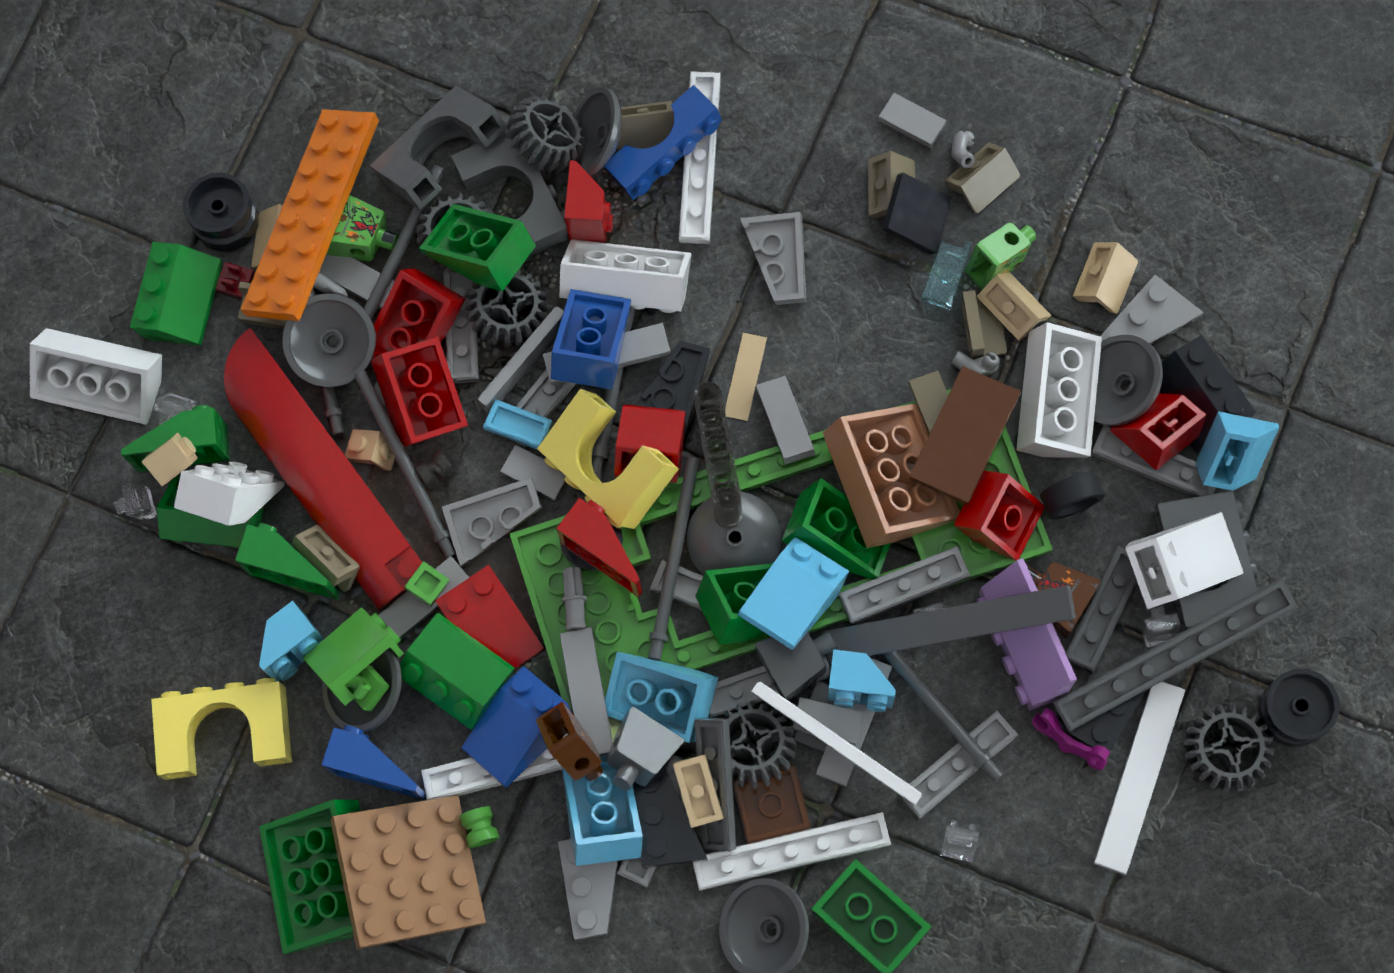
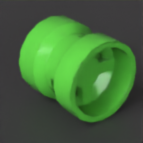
M490 806L476 808L459 816L462 827L466 828L467 832H469L466 836L468 848L484 846L499 839L497 828L491 826L493 815Z

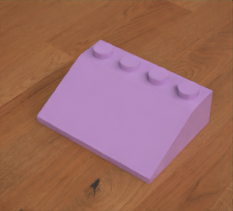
M1024 559L1015 561L982 586L979 592L980 598L977 599V602L1038 591ZM1052 623L991 634L995 645H1001L1005 657H1002V661L1008 675L1014 674L1018 686L1015 687L1017 697L1022 705L1027 704L1029 711L1048 705L1069 693L1077 678Z

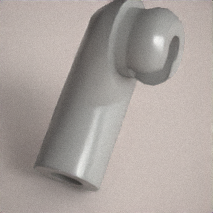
M970 131L957 132L953 136L951 156L964 168H970L975 163V157L967 151V148L972 147L974 144L971 139H974V135Z
M318 273L313 286L315 289L324 294H338L348 298L344 288Z
M959 351L951 364L960 370L964 366L988 376L998 369L1000 360L996 354L991 352L986 353L984 357L973 360Z

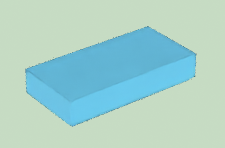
M495 399L483 428L491 433L537 449L554 423L553 420Z

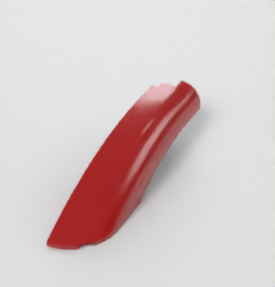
M249 328L235 342L226 360L224 386L228 401L238 418L314 523L318 524L344 552L360 565L355 579L378 611H380L407 592L405 585L420 567L422 561L252 329Z

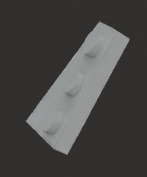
M801 212L740 218L775 304L784 305L806 302Z
M1154 275L1100 337H1102L1103 341L1117 335H1134L1144 339L1151 345L1166 335L1169 336L1178 331L1180 327L1201 318L1204 312L1157 275Z
M532 477L442 507L460 567H464L542 509Z
M571 839L558 841L574 940L607 935L618 861L576 866Z

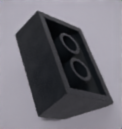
M1202 335L1175 350L1161 362L1163 378L1158 394L1184 395L1206 414L1200 436L1190 443L1196 454L1201 452L1218 411L1252 418L1255 414V409Z

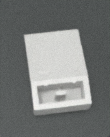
M229 462L228 466L217 463L212 464V467L196 465L195 469L181 471L174 508L228 526L246 523L284 487L285 482L274 479V474L268 471L247 470V465L239 462Z
M1222 512L1129 542L1125 548L1147 609L1180 599L1244 573Z

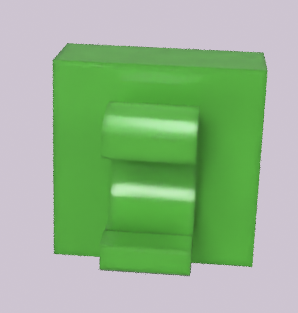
M423 561L405 585V590L429 607H432L435 600L438 599L449 584L450 579Z
M371 665L364 668L345 685L355 697L354 700L366 711H372L390 687Z

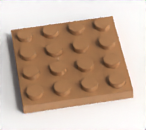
M458 795L337 815L330 819L356 949L424 937L486 923L471 851L466 841V828L462 827L459 818L462 810Z

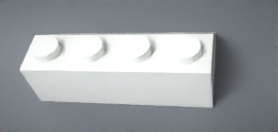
M571 239L561 262L559 298L568 299L570 289L631 299L630 307L632 309L654 308L665 313L682 311L686 296L691 253Z
M1048 322L1029 331L1016 451L1041 457L1088 458L1091 456L1102 337Z
M47 328L30 343V398L145 425L148 423L161 384V354Z

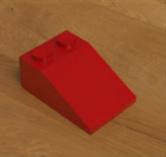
M416 268L400 270L374 323L376 348L373 358L380 354L439 337L441 343L453 326L466 298Z
M579 498L556 528L561 544L639 598L642 595L640 579L607 517L604 515L605 510L592 500H589L587 503Z
M489 565L435 600L450 622L515 668L514 670L545 650Z

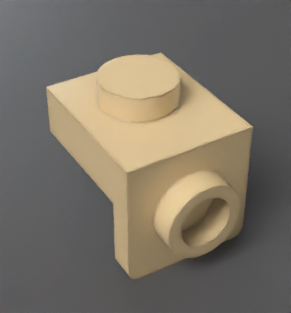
M352 430L345 452L348 461L352 463L375 464L383 470H391L395 457L383 433L372 430Z

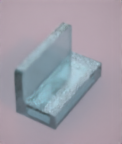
M967 241L963 249L941 242L922 295V301L951 310L971 254L973 243Z

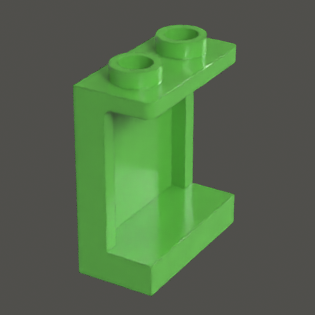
M361 607L302 658L343 705L346 706L355 698L345 686L349 681L388 648H391L398 657H401L404 653L397 645L401 641L397 634L389 626L387 627L376 613L370 616Z

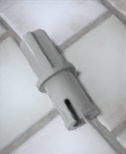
M568 567L563 570L565 597L561 600L565 604L566 630L570 632L586 628L584 602L587 601V597L583 595L581 568Z

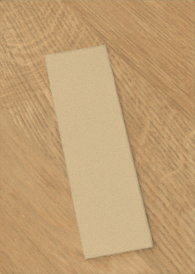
M743 333L723 416L748 421L766 345V337Z

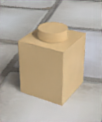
M177 433L142 460V463L159 484L163 486L189 467L198 457L195 455L196 449L192 442L186 437L182 438Z

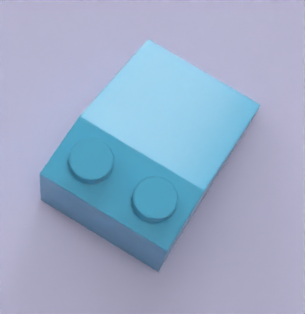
M795 537L780 553L742 606L738 615L793 650L837 598L849 571Z
M617 652L605 698L608 717L621 721L633 706L685 739L684 742L696 741L694 720L709 717L718 677L688 667Z
M608 756L600 757L603 772L594 781H587L585 777L575 781L562 767L570 837L576 866L641 858L643 836L633 786L630 790L625 791L614 785L613 778L617 770L608 765Z

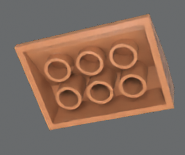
M917 403L842 416L822 433L867 548L893 543L956 521L960 513L956 500L909 480V475L929 436Z

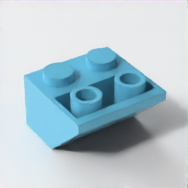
M1218 411L1195 463L1203 485L1234 491L1255 480L1277 434L1279 425L1273 422Z
M291 601L266 621L259 666L271 678H275L276 682L279 680L285 681L297 672V667L305 661L302 657L324 640L316 627L294 601Z
M833 649L828 701H834L835 706L853 708V704L867 705V710L875 712H885L886 708L893 707L896 690L866 653Z

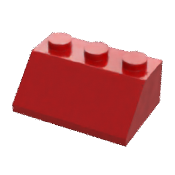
M439 337L389 351L371 359L391 423L403 447L468 426Z

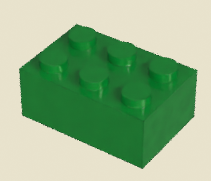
M857 859L849 865L811 908V913L877 973H892L931 929V926Z

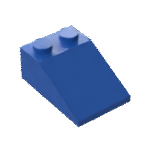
M570 289L552 349L551 379L613 389L631 299Z
M523 666L499 689L461 748L501 785L507 788L547 749L536 719L562 701L570 710L569 705Z
M345 725L343 730L333 728L322 762V766L329 772L339 777L426 800V793L369 740V736L363 734V730L349 725Z

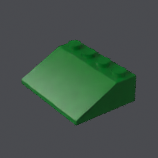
M333 799L259 826L283 954L354 937L330 819L337 815L361 812L358 800Z

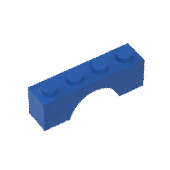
M695 85L690 87L671 104L674 112V125L664 141L647 149H637L625 145L604 166L611 179L632 200L645 194L654 181L661 175L669 173L682 156L690 154L696 148L697 143L706 135L714 133L723 121L717 107Z

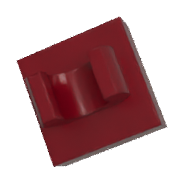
M225 261L215 291L242 300L243 295L238 288L239 283H251L255 275L254 270Z

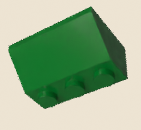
M152 242L130 328L145 340L201 346L223 261L181 244Z
M181 473L171 479L157 506L159 539L230 546L238 549L247 525L258 527L259 523H262L264 510L263 506L246 523L228 526L176 509L174 504Z
M439 613L432 618L408 648L400 663L401 679L470 730L474 729L499 689L510 679L515 669Z

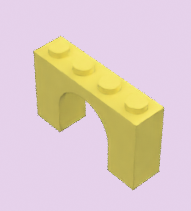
M580 389L537 449L546 457L544 461L547 465L557 471L560 470L566 476L564 478L566 483L586 494L584 499L587 502L592 500L605 510L606 517L611 525L619 529L622 526L635 529L679 468L659 450L642 445L619 477L610 482L603 483L594 472L592 451L597 438L613 418L616 411L596 393Z
M275 678L259 679L255 685L244 686V683L241 682L225 684V689L212 690V687H199L193 689V693L181 695L179 691L164 692L161 694V698L151 699L157 776L164 780L197 776L194 742L197 728L207 715L223 708L237 709L246 715L251 728L254 763L263 767L292 762L286 687L279 681L276 682Z

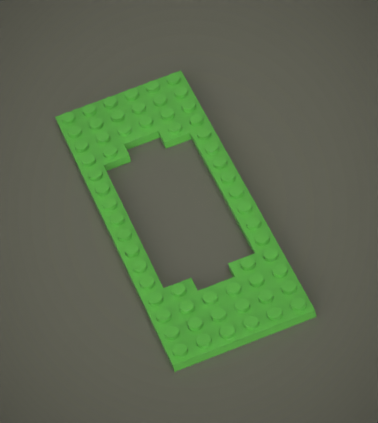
M912 401L900 406L916 404V402ZM1005 426L985 470L1009 474L1031 493ZM824 431L809 435L815 455L785 464L779 447L775 446L697 472L690 510L699 507L708 498L722 492H746L834 463L822 434ZM683 477L678 478L677 483L669 482L635 529L621 527L624 539L623 549L633 567L652 561L640 526L676 515ZM956 501L958 508L961 511L964 504L959 501ZM562 516L510 533V537L561 697L568 703L571 712H573L560 633L569 632L566 630L565 604L561 600L565 597L563 570L574 566L568 562L561 550L556 528L565 517ZM1041 517L1019 559L1023 558L1024 561H1028L1052 553L1053 549ZM955 521L911 536L920 561L958 546L970 577L950 586L1007 568L1015 562L972 541L954 526ZM906 565V566H903V567H900V568H897V569H894V570H891V571H887V572L881 573V574L879 575V577H882V576H884V575H887V574H889V573H892V572H894V571H897V570L902 569V568H904V567H907V566H909V565ZM582 570L583 595L587 597V601L584 602L586 628L591 627L593 630L603 692L606 698L617 652L644 658L649 657L651 646L649 635L650 632L654 631L658 608L642 613L638 598L600 571L589 572ZM866 578L842 586L839 593L859 586L861 584H864L866 582H869L873 579ZM839 594L811 627L808 634L849 620ZM669 616L666 635L669 638L668 643L664 644L661 661L700 670L754 652L755 643L771 638V636L765 633L749 641L719 645L712 630L679 641L671 616Z

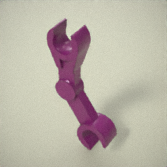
M1045 708L1042 715L1037 712L1034 716L1032 725L1038 731L1053 738L1059 744L1058 746L1061 751L1065 753L1071 752L1085 758L1087 763L1096 770L1104 769L1108 762L1106 759L1110 753L1107 748L1100 745H1095L1091 748L1075 741L1062 730L1055 713L1048 708Z

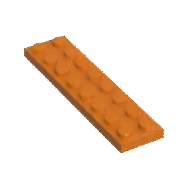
M322 109L240 309L245 316L300 321L379 122L375 112Z

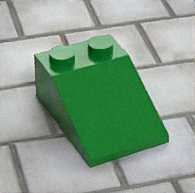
M452 204L419 249L421 253L478 285L503 291L536 245L520 220Z
M197 405L192 407V410L178 413L121 449V455L138 473L147 472L149 470L142 463V460L175 434L179 433L182 438H188L196 449L195 455L198 458L190 466L230 461L228 425L214 407Z
M821 478L800 493L781 540L789 545L796 537L849 572L873 580L879 577L891 544L867 548L847 496Z
M259 523L258 527L247 525L235 561L248 575L331 599H339L340 594L332 584L296 551L283 536L276 533L277 529L263 523Z
M773 563L705 571L695 597L719 645L749 641L765 634V632L740 617L738 613Z

